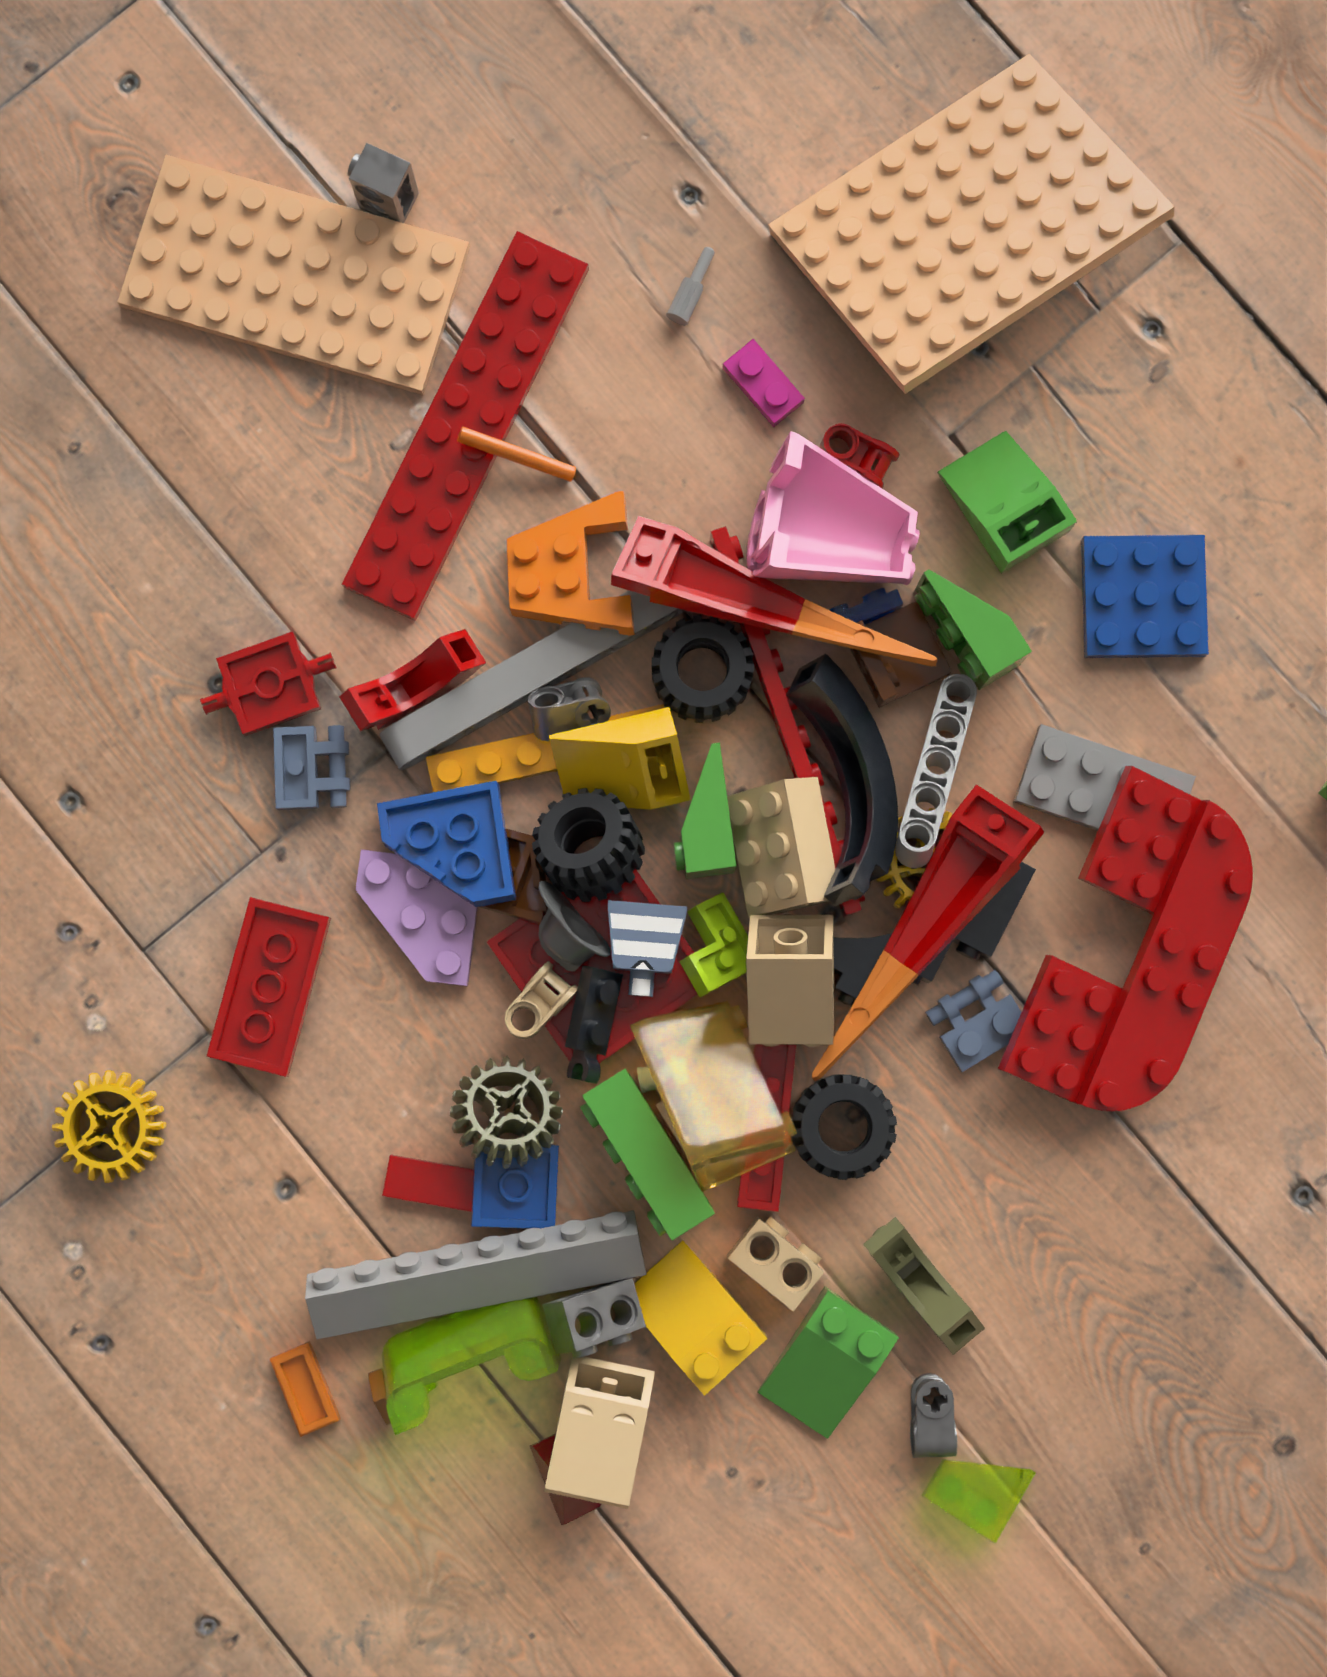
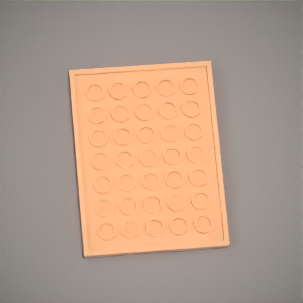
M1028 54L768 224L772 237L898 387L906 394L1174 217V205L1039 63Z

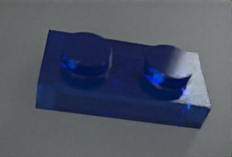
M880 588L863 596L864 602L849 608L848 604L844 603L829 610L856 623L862 620L864 625L901 609L904 603L898 589L886 593L885 588Z

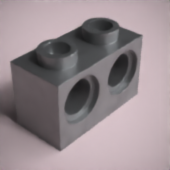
M366 143L361 155L356 153L352 158L347 172L360 209L371 214L404 223L419 194L411 163Z
M633 1278L607 1282L542 1304L555 1353L572 1352L574 1359L598 1352L596 1344L605 1341L608 1342V1346L630 1341L633 1339L631 1332L646 1327ZM611 1306H612V1307L614 1308V1310H615V1320H614V1322H613V1320L611 1319V1316H610ZM576 1318L579 1319L581 1324V1330L579 1334L575 1329Z

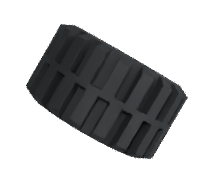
M702 614L693 615L692 620L685 621L683 618L676 621V626L672 629L668 627L663 632L661 641H657L651 665L652 682L654 683L658 698L663 700L666 708L669 707L670 711L673 710L678 713L679 718L684 720L687 718L695 719V723H703L707 719H711L712 722L721 719V716L732 714L736 707L745 700L754 673L753 653L751 647H748L746 644L747 638L742 632L738 634L734 630L735 625L729 621L724 624L719 622L717 617L710 616V619H702ZM698 648H706L718 653L724 659L727 667L724 681L716 688L707 691H699L688 687L680 679L678 673L680 659L686 653Z
M587 788L578 789V794L571 795L568 792L562 795L563 800L556 803L553 801L548 805L549 812L547 814L541 813L537 819L540 826L533 829L532 836L535 842L532 843V848L542 869L559 891L564 892L565 896L572 900L579 896L582 902H590L592 897L596 896L600 901L607 899V893L614 891L617 894L623 890L621 887L623 883L627 882L630 884L634 880L635 875L633 871L641 869L643 861L640 856L645 854V846L642 842V834L623 801L620 802L618 797L611 792L606 795L603 789L595 788L592 793H589ZM603 836L599 844L593 849L584 853L574 854L584 841L593 837Z
M830 1075L815 1081L814 1084L801 1093V1097L795 1102L792 1119H790L791 1138L803 1161L820 1174L837 1178L838 1180L857 1179L864 1177L870 1171L874 1172L880 1167L879 1164L889 1157L891 1153L890 1148L892 1143H895L897 1134H895L897 1119L893 1114V1106L890 1100L884 1096L883 1091L877 1085H873L867 1079L853 1075ZM837 1102H850L858 1106L867 1119L868 1128L865 1139L858 1147L849 1151L831 1149L824 1143L819 1133V1120L822 1113L827 1107Z

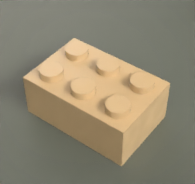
M818 777L783 779L727 796L731 829L748 918L750 915L780 914L830 902L824 897V894L834 874L835 864Z

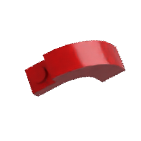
M466 629L439 637L407 664L383 677L348 688L339 698L360 732L375 726L379 730L394 724L447 694L486 664V661Z

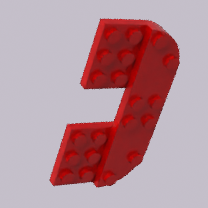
M1125 766L1078 879L1153 915L1123 988H1120L1053 955H1045L998 1067L999 1070L1062 1099L1100 1111H1122L1140 1106L1157 1096L1173 1080L1185 1058L1246 911L1253 882V866L1248 844L1239 826L1225 810L1210 800H1200L1134 766Z

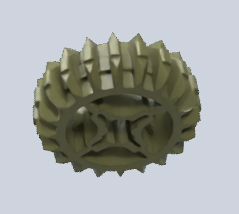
M508 1056L502 1059L501 1067H497L495 1061L491 1058L486 1061L485 1071L475 1065L470 1073L472 1078L463 1076L459 1082L462 1090H455L453 1092L452 1101L456 1105L451 1106L450 1117L457 1119V1121L453 1123L452 1130L454 1133H464L459 1142L461 1147L474 1145L471 1153L473 1159L480 1157L482 1152L488 1155L486 1159L488 1167L494 1164L496 1158H502V1165L505 1169L510 1167L514 1157L521 1167L527 1164L528 1154L536 1160L539 1159L543 1153L542 1147L550 1148L553 1145L554 1139L552 1135L558 1134L561 1124L556 1120L561 1118L563 1109L555 1105L560 1099L559 1091H548L553 1083L551 1077L542 1080L538 1079L541 1072L539 1066L533 1068L531 1072L526 1071V1061L524 1058L518 1062L517 1067L511 1066ZM510 1086L514 1088L510 1091L503 1092L496 1090L493 1087ZM527 1095L536 1105L539 1114V1124L531 1119L532 1114L524 1108L523 1102ZM474 1101L482 1106L481 1110L489 1117V1123L485 1130L480 1126L474 1115ZM515 1102L513 1113L509 1112L497 1123L499 1112H504L507 1108L510 1109ZM504 1133H513L521 1138L501 1139L498 1137Z

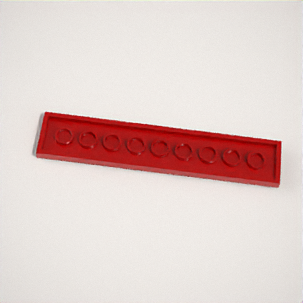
M516 232L342 582L344 588L416 621L497 457L496 455L457 442L459 432L463 426L505 441L589 271L588 263L521 232Z

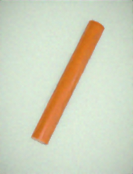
M463 426L458 435L457 442L569 482L574 478L575 466Z

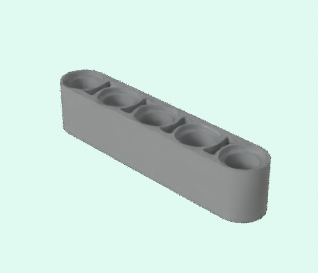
M964 674L949 675L940 686L900 826L895 854L903 865L910 868L924 866L932 856L977 696L975 682ZM959 696L965 702L955 703L948 697ZM942 730L949 731L955 737L944 738L938 732ZM930 766H938L945 771V773L940 775L934 774L930 772L927 768ZM928 802L935 807V810L924 811L917 806V803ZM917 838L922 840L925 846L914 848L906 840Z

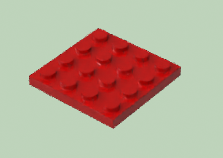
M637 870L633 871L635 878L630 884L627 882L621 885L623 890L617 894L614 891L607 893V899L599 901L595 896L592 897L590 902H582L579 896L575 900L567 898L582 918L601 934L610 949L608 900L660 904ZM518 919L486 941L521 992L531 978L548 961L553 964L552 970L570 986L576 985L578 987L582 965L623 974L606 1056L597 1054L599 1064L698 995L680 964L681 960L695 953L683 935H681L672 974L655 973L653 997L628 995L630 971L613 969L612 950L611 954L607 957L595 954L575 971H567L542 948L539 939V924ZM547 982L544 983L551 991H553L556 995H559V993ZM576 994L545 1025L569 1062L571 1061L574 1049L565 1047Z

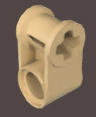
M549 961L531 978L521 994L505 1012L504 1020L506 1027L518 1039H529L537 1035L550 1019L556 1016L568 1004L577 992L578 987L576 985L570 986L552 970L553 964ZM547 982L559 995H556L544 983ZM519 1009H529L536 1016L534 1026L527 1031H519L512 1024V1017Z

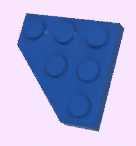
M497 780L377 803L381 839L385 847L475 907L516 900L500 786Z

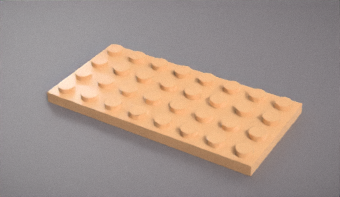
M165 155L117 303L121 308L424 395L470 245L469 242Z

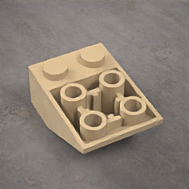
M572 1354L544 1492L624 1509L629 1508L655 1371L588 1357L574 1359Z

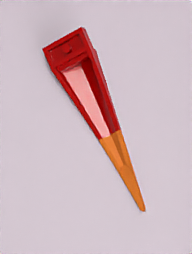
M638 516L611 574L612 586L649 596V602L926 666L933 667L937 663V658L934 655L844 618L766 578L752 575L753 571L712 549L678 527Z
M977 784L950 817L896 928L862 990L833 1037V1045L827 1047L812 1072V1079L814 1081L820 1080L1020 870L1019 864L1045 833L1040 825Z

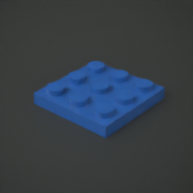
M1205 535L1083 536L1081 539L1084 658L1206 657L1209 654Z

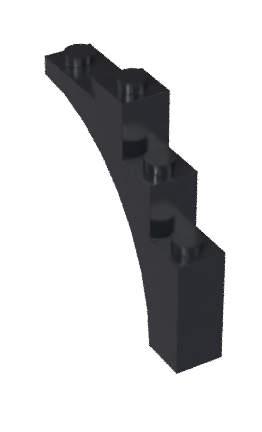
M1021 862L1019 864L1020 870L923 970L912 984L919 986L921 980L926 983L933 981L952 942L958 944L956 948L958 953L971 960L978 961L980 956L985 959L992 957L1036 869ZM892 933L872 938L834 937V972L840 974L834 985V990L840 993L838 997L840 1002L852 1007Z

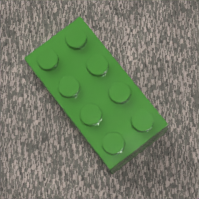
M627 1068L582 1095L586 1101L580 1107L592 1128L600 1124L608 1139L603 1141V1146L615 1164L623 1161L630 1172L625 1177V1181L637 1200L645 1197L652 1210L647 1212V1217L659 1236L667 1233L673 1241L715 1214L712 1205Z

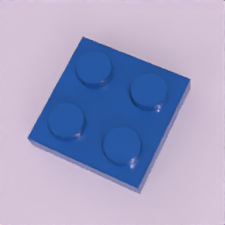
M552 1145L550 1148L542 1147L543 1153L537 1160L528 1154L527 1164L522 1167L517 1163L515 1157L512 1158L511 1165L507 1169L503 1168L502 1158H496L494 1164L488 1167L486 1164L488 1155L482 1152L480 1157L474 1159L471 1226L540 1229L555 1226L559 1145Z

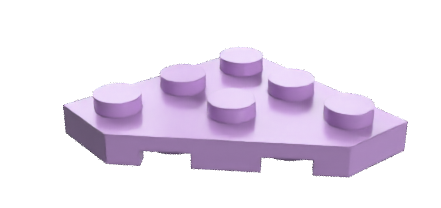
M361 850L356 891L427 982L468 986L478 907L473 906L397 854Z

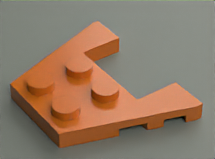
M624 491L610 494L507 538L509 609L512 616L562 624L563 621L584 624L586 629L600 631L601 627L618 630L619 634L635 635L631 595L590 600L587 535L628 530Z

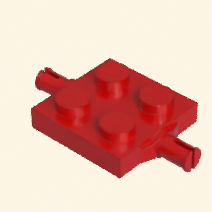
M292 631L216 658L223 677V691L201 698L200 702L206 715L229 707L236 715L242 734L248 736L321 710L314 689V676L337 669L331 652L308 661L302 654L296 635Z

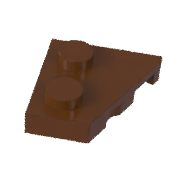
M506 828L516 900L480 906V908L540 925L548 907L539 890V882L546 881V875L536 859L537 856L533 852L532 843L535 842V839L532 835Z

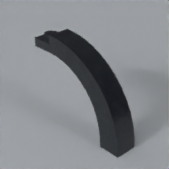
M825 653L799 668L786 696L804 713L820 735L834 763L842 789L845 807L844 843L837 867L824 894L826 899L834 906H837L851 899L857 900L868 891L871 881L888 874L897 841L898 801L890 759L876 722L852 682Z

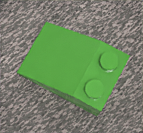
M720 743L711 744L681 830V842L674 843L677 871L685 870L686 879L733 874L736 869Z
M825 1286L757 1392L828 1439L876 1375L899 1337L895 1332Z

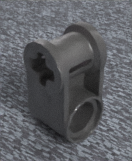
M589 677L579 678L575 681L552 687H541L530 693L528 697L534 735L544 741H550L549 735L607 722L611 715V709L608 702L602 697L599 683ZM584 688H586L589 693L588 697H586L583 691ZM588 710L591 711V713H592V715H593V717H594L593 719H591V718L589 717V715H588V713H587Z
M931 1373L922 1374L915 1379L910 1392L912 1416L910 1422V1442L913 1458L956 1456L957 1431L954 1420L953 1393L941 1377ZM935 1387L941 1396L934 1397V1404H929L923 1396L930 1395V1388Z

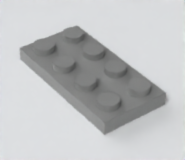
M1041 724L1038 727L1014 802L1098 831L1125 766H1134L1188 794L1191 793L1196 776Z

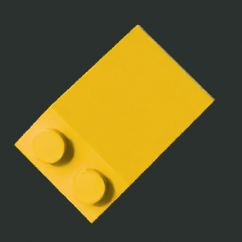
M684 1240L678 1243L649 1269L646 1275H643L634 1283L646 1327L704 1396L767 1340L766 1333Z

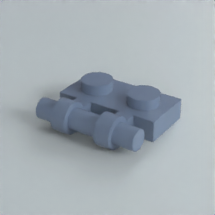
M315 726L273 728L276 809L319 808L318 792H330L331 808L347 807L346 792L350 791V778L346 777L345 756L349 755V742L344 739V726H328V741L317 742ZM317 756H329L330 778H318Z
M996 970L984 977L980 975L968 981L969 986L951 997L949 994H946L937 1000L938 1005L925 1012L933 1026L945 1019L952 1026L953 1029L939 1038L960 1072H964L1008 1045L1020 1017L1021 1010L1011 994L997 1002L992 996L991 991L1004 984ZM979 1000L984 1010L965 1021L960 1014V1010Z

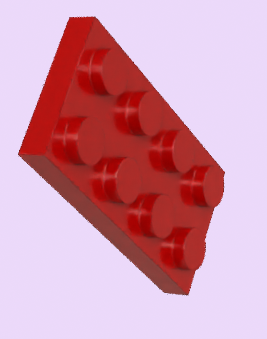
M252 897L249 898L206 1057L289 1077L328 933L330 917Z

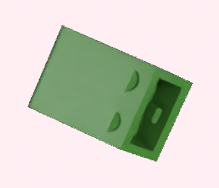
M1007 431L1002 432L937 472L1001 574L1069 533L1077 523L1076 518L1056 487Z
M929 569L922 574L915 588L918 593L914 596L915 601L919 604L926 617L929 615L933 617L939 627L936 630V634L946 650H954L961 661L957 664L960 673L970 677L975 682L978 690L983 689L1019 667L1030 655L1032 650L1010 616Z

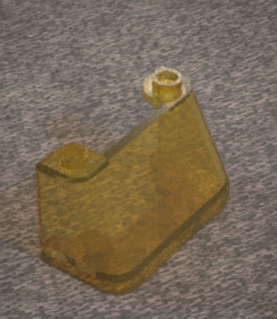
M726 1000L645 1018L630 1025L702 1192L795 1151L790 1137L797 1135L796 1129L787 1111L779 1113L743 1035L742 1030L748 1028V1025L739 1005L731 1007Z

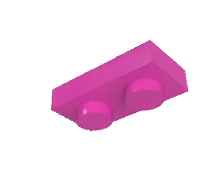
M754 339L723 363V370L773 428L804 403L805 398Z

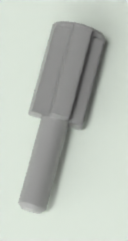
M705 247L691 277H684L666 313V316L671 321L679 325H688V321L702 294L703 285L701 281L715 254L712 248Z

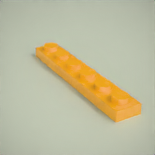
M664 704L611 715L608 721L663 709ZM534 733L426 757L433 792L496 780L498 784L557 771L550 741L540 740Z

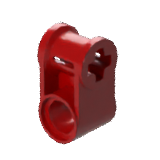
M844 423L829 427L819 447L882 489L884 487L882 480L888 468L900 456L899 452L889 444L872 438ZM835 438L843 439L849 447V452L845 454L835 453L830 448L829 441ZM875 459H877L878 463L875 469L871 470V467Z

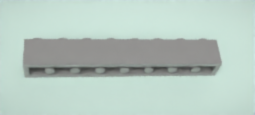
M633 1210L628 1212H611L602 1217L582 1221L570 1220L561 1225L541 1229L529 1228L520 1233L500 1237L488 1236L479 1241L459 1245L447 1244L438 1249L418 1253L406 1252L397 1257L377 1261L365 1260L356 1265L336 1269L324 1268L315 1273L307 1274L305 1300L316 1339H322L646 1275L637 1221Z

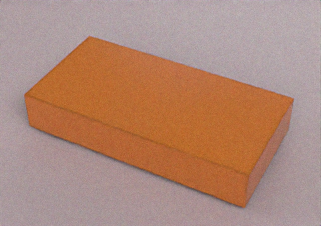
M310 1341L270 1358L300 1437L341 1419Z

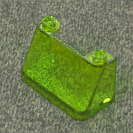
M538 1297L449 1313L391 1337L383 1347L382 1365L387 1413L395 1435L423 1423L430 1410L428 1393L438 1386L437 1381L505 1355L512 1373L519 1379L526 1381L537 1380L557 1372L561 1356L560 1353H555L546 1316Z

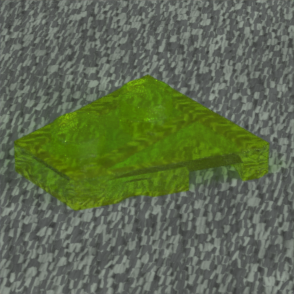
M942 1459L921 1496L991 1543H996L1036 1472L1025 1468Z

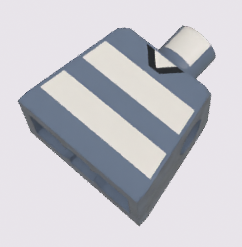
M608 900L613 969L630 971L628 995L653 997L655 973L672 974L687 915V907Z

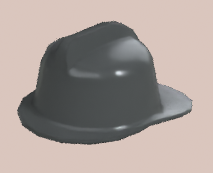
M547 881L539 882L541 896L548 907L539 925V939L545 952L563 968L571 972L575 971L595 954L604 957L609 956L611 949L606 940L582 918L561 891Z

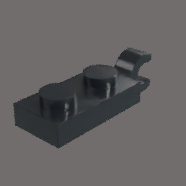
M582 965L565 1047L574 1049L567 1068V1078L594 1084L598 1083L601 1067L597 1060V1054L606 1056L623 974Z

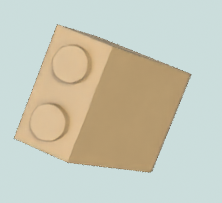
M750 915L746 956L749 1044H762L770 1047L780 1044H804L809 1047L833 1045V915Z

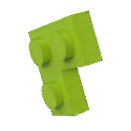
M724 892L687 911L707 947L687 956L680 961V964L700 998L747 973L748 934Z

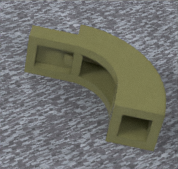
M896 1217L886 1225L878 1228L872 1237L863 1244L890 1280L953 1355L985 1329L974 1312L940 1274Z

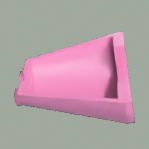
M791 431L772 463L769 471L774 473V475L768 481L766 491L761 490L752 519L747 545V567L753 571L752 575L770 579L908 585L915 572V563L912 562V555L908 554V552L911 553L918 543L920 534L919 530L916 529L918 512L812 442Z

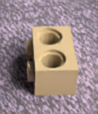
M757 1216L729 1251L727 1258L790 1310L794 1311L824 1274L823 1269L817 1265L822 1258L804 1243L797 1249L787 1241L785 1237L789 1231L771 1216L766 1222ZM757 1236H767L773 1241V1250L765 1258H757L750 1252V1244ZM792 1262L802 1264L806 1271L804 1279L795 1285L786 1283L782 1276L786 1265Z

